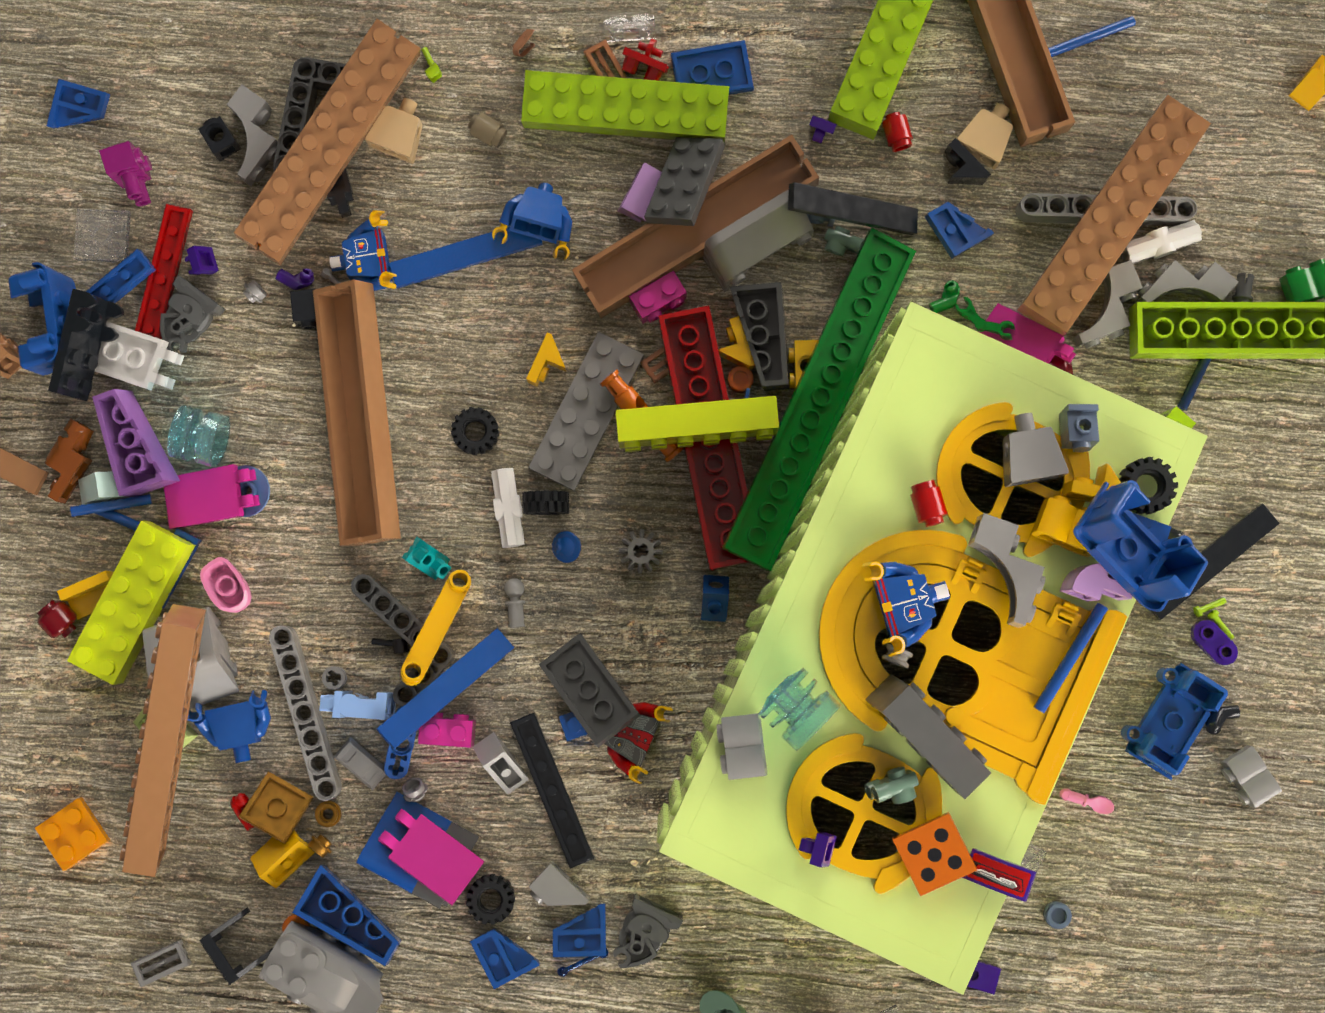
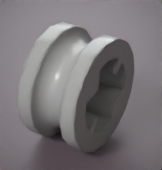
M887 644L888 653L883 655L882 659L908 669L909 664L907 660L912 658L913 654L904 650L901 654L889 657L888 654L893 652V645Z
M329 667L322 674V682L328 689H340L347 682V673L341 667ZM332 671L335 674L341 675V680H337L339 684L336 686L334 682H329L328 676H332L330 674Z

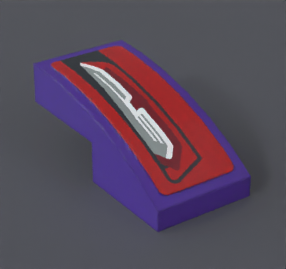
M972 848L970 855L977 867V871L962 878L1027 902L1037 872Z

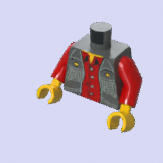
M647 702L634 703V707L641 716L605 742V745L608 746L607 753L616 767L638 784H642L637 778L640 772L648 775V771L641 768V765L659 723L670 722V720L664 718V712L666 710L673 711L671 707L658 706Z

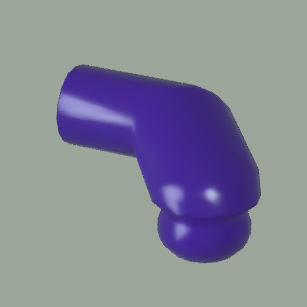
M304 268L300 273L292 275L280 269L275 279L293 290H299L311 286L314 282V273L311 269Z

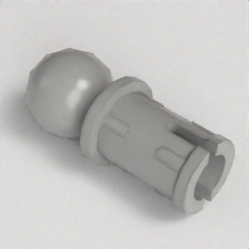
M512 578L504 586L505 594L510 597V601L505 602V605H508V628L525 627L523 612L525 600H520V596L524 593V585L521 580Z

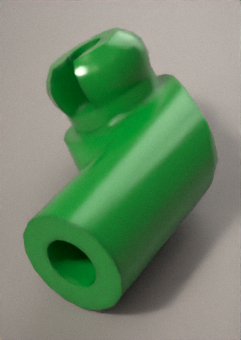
M950 280L945 283L941 299L929 303L931 311L940 313L956 305L960 294V287L956 281Z

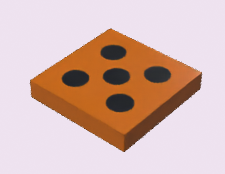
M949 812L892 838L920 896L977 871V867Z

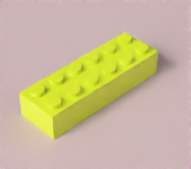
M776 396L616 410L618 443L620 449L625 448V452L641 451V447L651 446L652 450L666 449L667 444H677L680 448L691 447L694 442L704 441V445H716L722 439H730V443L745 442L747 437H756L758 441L770 440L773 435L777 434L779 429Z
M141 521L67 661L112 685L124 683L144 645L143 630L154 626L166 599L196 545L151 521Z

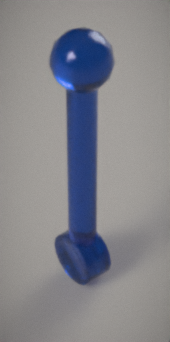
M606 948V956H589L570 966H562L558 968L557 973L560 977H565L569 971L599 957L606 958L609 951Z

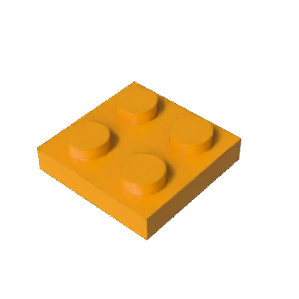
M82 797L77 798L35 827V830L63 872L110 841V838Z

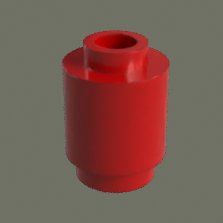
M900 112L886 115V120L882 122L888 146L892 147L893 152L910 148L913 137L907 116L900 114Z
M934 480L911 486L913 494L910 497L918 523L925 522L926 527L943 523V517L948 515L940 486H936Z

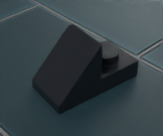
M956 138L948 144L944 151L946 158L950 164L960 168L951 176L948 184L983 185L991 174Z

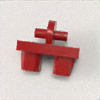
M653 38L649 44L639 42L637 48L645 51V54L627 47L624 48L622 53L625 56L622 66L623 71L635 76L640 63L648 66L643 78L644 80L659 81L663 73L667 74L669 66L651 58L652 55L661 58L663 54L662 50L656 48L657 40Z

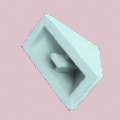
M112 471L94 472L78 480L82 505L132 497L119 496Z

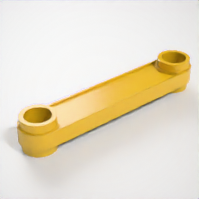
M456 570L452 572L443 586L402 665L400 677L406 685L414 686L423 680L470 588L471 577L466 571ZM460 578L464 580L466 585L458 587L454 585L453 580ZM409 668H415L418 670L419 676L410 678L406 675L405 671Z

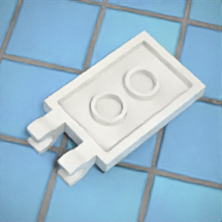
M106 322L107 327L114 328L119 337L112 342H101L98 365L95 372L151 391L154 384L172 390L176 380L158 374L162 360L181 365L184 356L167 350L169 342Z

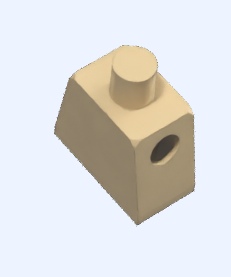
M403 98L399 109L388 105L385 106L365 137L368 146L414 164L422 131L420 118L413 115L418 104L411 99Z
M997 103L992 112L981 109L957 138L979 162L994 170L1003 157L1013 129V125L1005 120L1010 109L1001 103Z

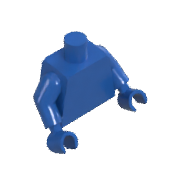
M252 690L249 701L204 711L205 715L202 714V705L196 703L195 709L197 712L189 710L188 721L194 722L200 733L214 747H218L220 751L233 748L235 763L249 761L251 756L248 744L261 742V738L266 734L271 720L266 702L267 691L262 690L261 698L255 696L254 690Z

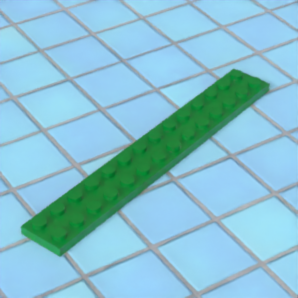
M874 228L868 230L861 251L856 256L780 421L778 432L774 435L722 549L768 572L772 570L916 253L914 249Z

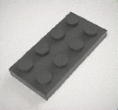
M675 138L644 215L647 223L695 225L725 148L723 139Z
M581 633L539 664L598 748L641 716Z

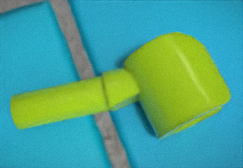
M423 47L421 50L427 64L430 66L424 72L429 80L434 83L442 77V73L432 59L428 48Z

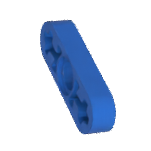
M416 732L407 738L409 744L404 748L397 747L393 750L388 744L384 771L389 778L401 779L407 774ZM396 755L401 756L398 770L393 769Z

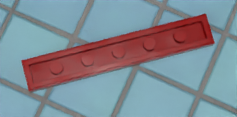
M170 204L165 206L151 263L156 270L148 276L135 331L162 339L160 332L161 313H166L169 308L168 301L173 295L175 287L173 283L178 275L193 211L189 208Z

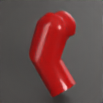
M239 793L237 796L232 797L230 806L244 828L249 831L254 826L239 818L249 798L244 793Z

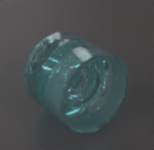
M182 405L175 413L169 429L167 440L168 455L172 458H181L188 462L194 457L197 464L212 468L217 467L224 456L229 440V417L211 411L204 416L203 410Z
M804 668L787 676L766 698L761 711L758 713L762 719L772 710L778 714L769 724L772 728L783 721L788 724L781 737L795 751L799 750L841 706L828 691L821 693L815 698L810 694L818 682L815 678L805 687L800 684L808 674Z

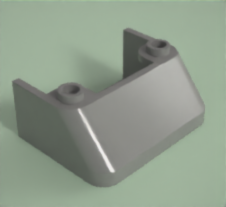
M789 190L738 219L705 241L703 259L724 293L729 290L730 284L736 286L744 281L748 269L790 243L792 245L797 243L801 246L812 239L814 230L807 214L788 210Z

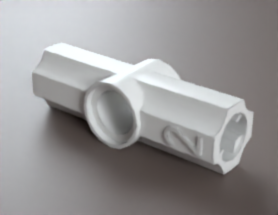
M1195 220L1171 228L1165 226L1147 233L1144 237L1131 240L1121 256L1124 262L1132 260L1133 264L1153 257L1158 259L1174 253L1176 249L1200 242L1202 240V231Z
M502 468L491 471L495 494L493 505L496 521L499 522L502 548L525 545L521 522L523 517L520 496L517 495L514 469Z

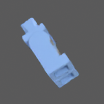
M339 690L335 691L334 695H321L319 711L333 712L332 718L353 717L387 720L395 713L396 703L393 699V692H377L376 698H370L363 693Z

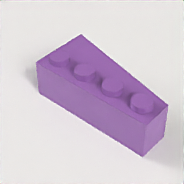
M112 389L92 397L119 496H140L180 481L132 391Z

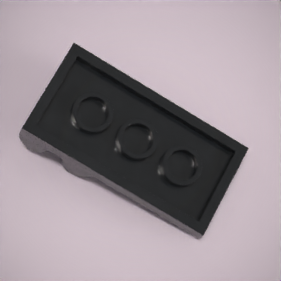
M72 289L48 391L87 402L92 390L94 371L98 365L101 342H112L119 337L114 328L107 327L106 322L109 318L117 319L124 315V310L121 306L86 291Z

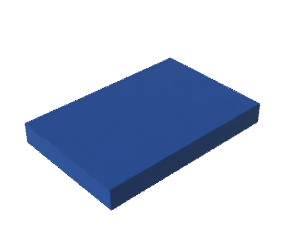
M745 40L671 53L675 82L729 86V95L754 91Z

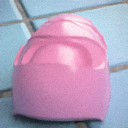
M218 557L202 568L200 579L211 601L220 610L238 613L251 603L252 596L248 583L229 560Z

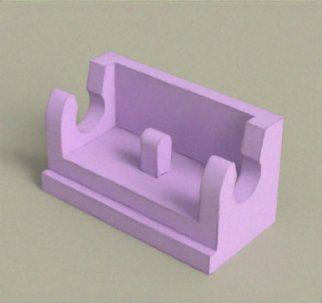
M644 162L629 187L618 212L635 221L641 222L642 220L645 222L644 215L662 172Z

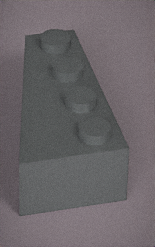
M781 282L730 286L764 391L790 389L784 298Z
M891 674L865 700L873 708L885 715L884 720L901 736H905L906 742L922 758L927 760L926 763L958 795L966 799L991 774L984 766L987 759L976 748H973L971 751L964 744L967 738L955 726L950 729L943 722L947 717L934 704L929 707L922 700L926 695L915 683L912 682L908 685Z

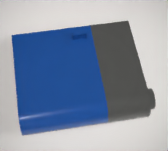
M396 792L356 863L439 909L442 905L447 907L448 903L388 859L392 851L380 843L378 838L386 830L399 842L402 840L409 829L395 820V816L401 808L415 820L422 814L470 851H472L479 836L417 802L406 801L404 795Z

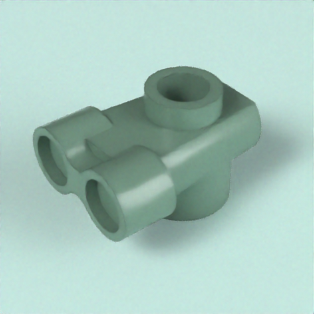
M836 226L835 230L828 228L824 238L827 242L824 249L843 257L846 249L858 254L864 244V239L854 235L850 236L849 230Z
M897 767L887 771L888 777L864 784L865 792L870 800L875 799L877 803L891 798L893 804H902L917 797L914 787L918 786L919 782L914 771L905 770V767Z

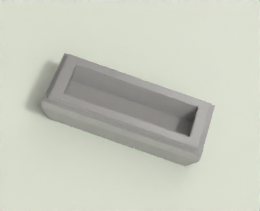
M352 737L333 756L372 791L386 776L384 765Z

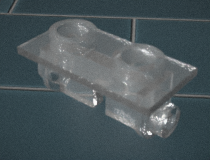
M649 13L631 15L632 20H627L626 15L609 16V18L604 19L606 41L656 39L654 15H649Z

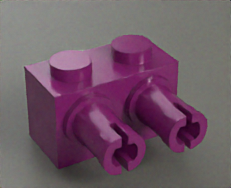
M130 141L99 150L106 174L120 187L125 188L127 198L134 200L135 204L139 207L150 204L151 200L145 185L146 181L152 179L149 172L152 170V165L148 156H144L140 148H136Z

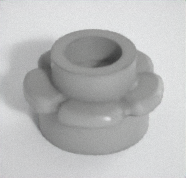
M252 280L249 284H244L246 289L243 293L252 303L256 301L262 303V299L267 296L263 288L255 280Z
M420 778L407 780L402 786L404 799L408 802L422 800L425 792L428 790L427 784L423 783Z

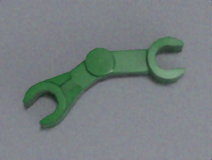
M963 297L965 303L968 304L966 309L959 308L956 303L957 313L971 321L977 331L999 334L1003 340L1012 339L1011 334L1003 333L1005 328L1015 330V326L1011 321H1003L1000 324L985 321L976 313L972 301L968 297Z

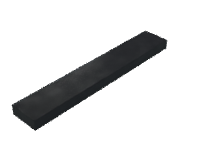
M796 182L789 184L788 210L907 235L917 234V208Z
M1263 503L1258 505L1200 552L1207 559L1208 565L1191 594L1187 597L1169 600L1165 608L1160 612H1151L1158 620L1163 619L1280 523Z
M535 712L510 722L569 868L571 869L594 859L593 852Z

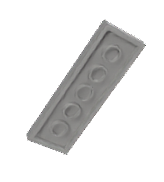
M598 332L528 468L575 492L618 408V405L614 402L615 398L605 386L602 387L600 383L617 369L619 371L618 375L629 386L644 354Z

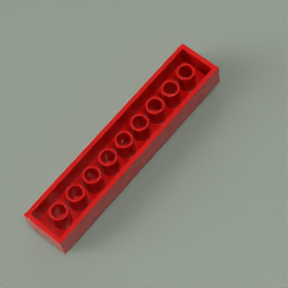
M709 305L658 315L675 405L729 400ZM730 439L719 440L720 443L716 445H704V441L694 442L691 447H684L709 571L750 563L722 549L748 493L738 443H730Z

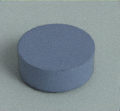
M1059 901L1047 904L1043 912L1046 923L1055 929L1067 927L1072 919L1069 907Z

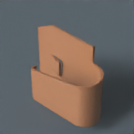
M526 29L512 46L514 47L513 54L515 56L524 57L535 46L534 43H530V46L519 54V49L523 48L532 36L534 29Z

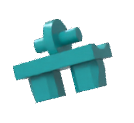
M418 536L414 539V543L410 546L409 551L402 556L405 561L435 581L438 577L444 579L451 570V566L448 565L451 559Z

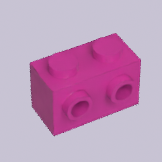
M672 271L629 296L631 306L642 324L648 321L649 323L656 321L658 315H662L663 312L670 308L674 310L685 303L684 300L687 298V292L676 273Z
M438 712L419 728L418 744L471 748L474 746L476 720H470L467 714H454L453 718H443V713Z

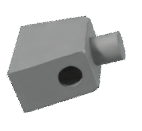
M1032 413L1014 416L1017 432L1010 433L1003 438L1004 486L1011 487L1058 479L1069 473L1068 467L1051 427L1036 429Z

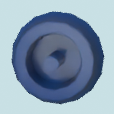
M569 531L558 533L552 542L554 556L563 563L575 561L582 549L580 539Z

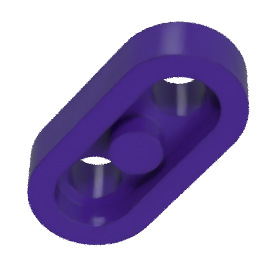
M1201 620L1192 626V640L1214 663L1230 665L1237 659V646L1214 622ZM1206 628L1210 631L1208 638L1203 635V631ZM1224 647L1228 649V655L1226 657L1222 655V649Z

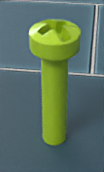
M1223 597L1202 607L1195 606L1193 607V612L1199 618L1203 616L1204 612L1227 603V601Z
M1217 610L1211 611L1207 615L1209 620L1213 619L1217 626L1232 640L1235 636L1218 616L1219 612Z

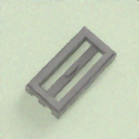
M182 939L131 962L140 987L192 964L186 955L188 954L186 949L182 946ZM176 948L178 953L140 970V964ZM178 958L181 959V963L144 979L143 974Z

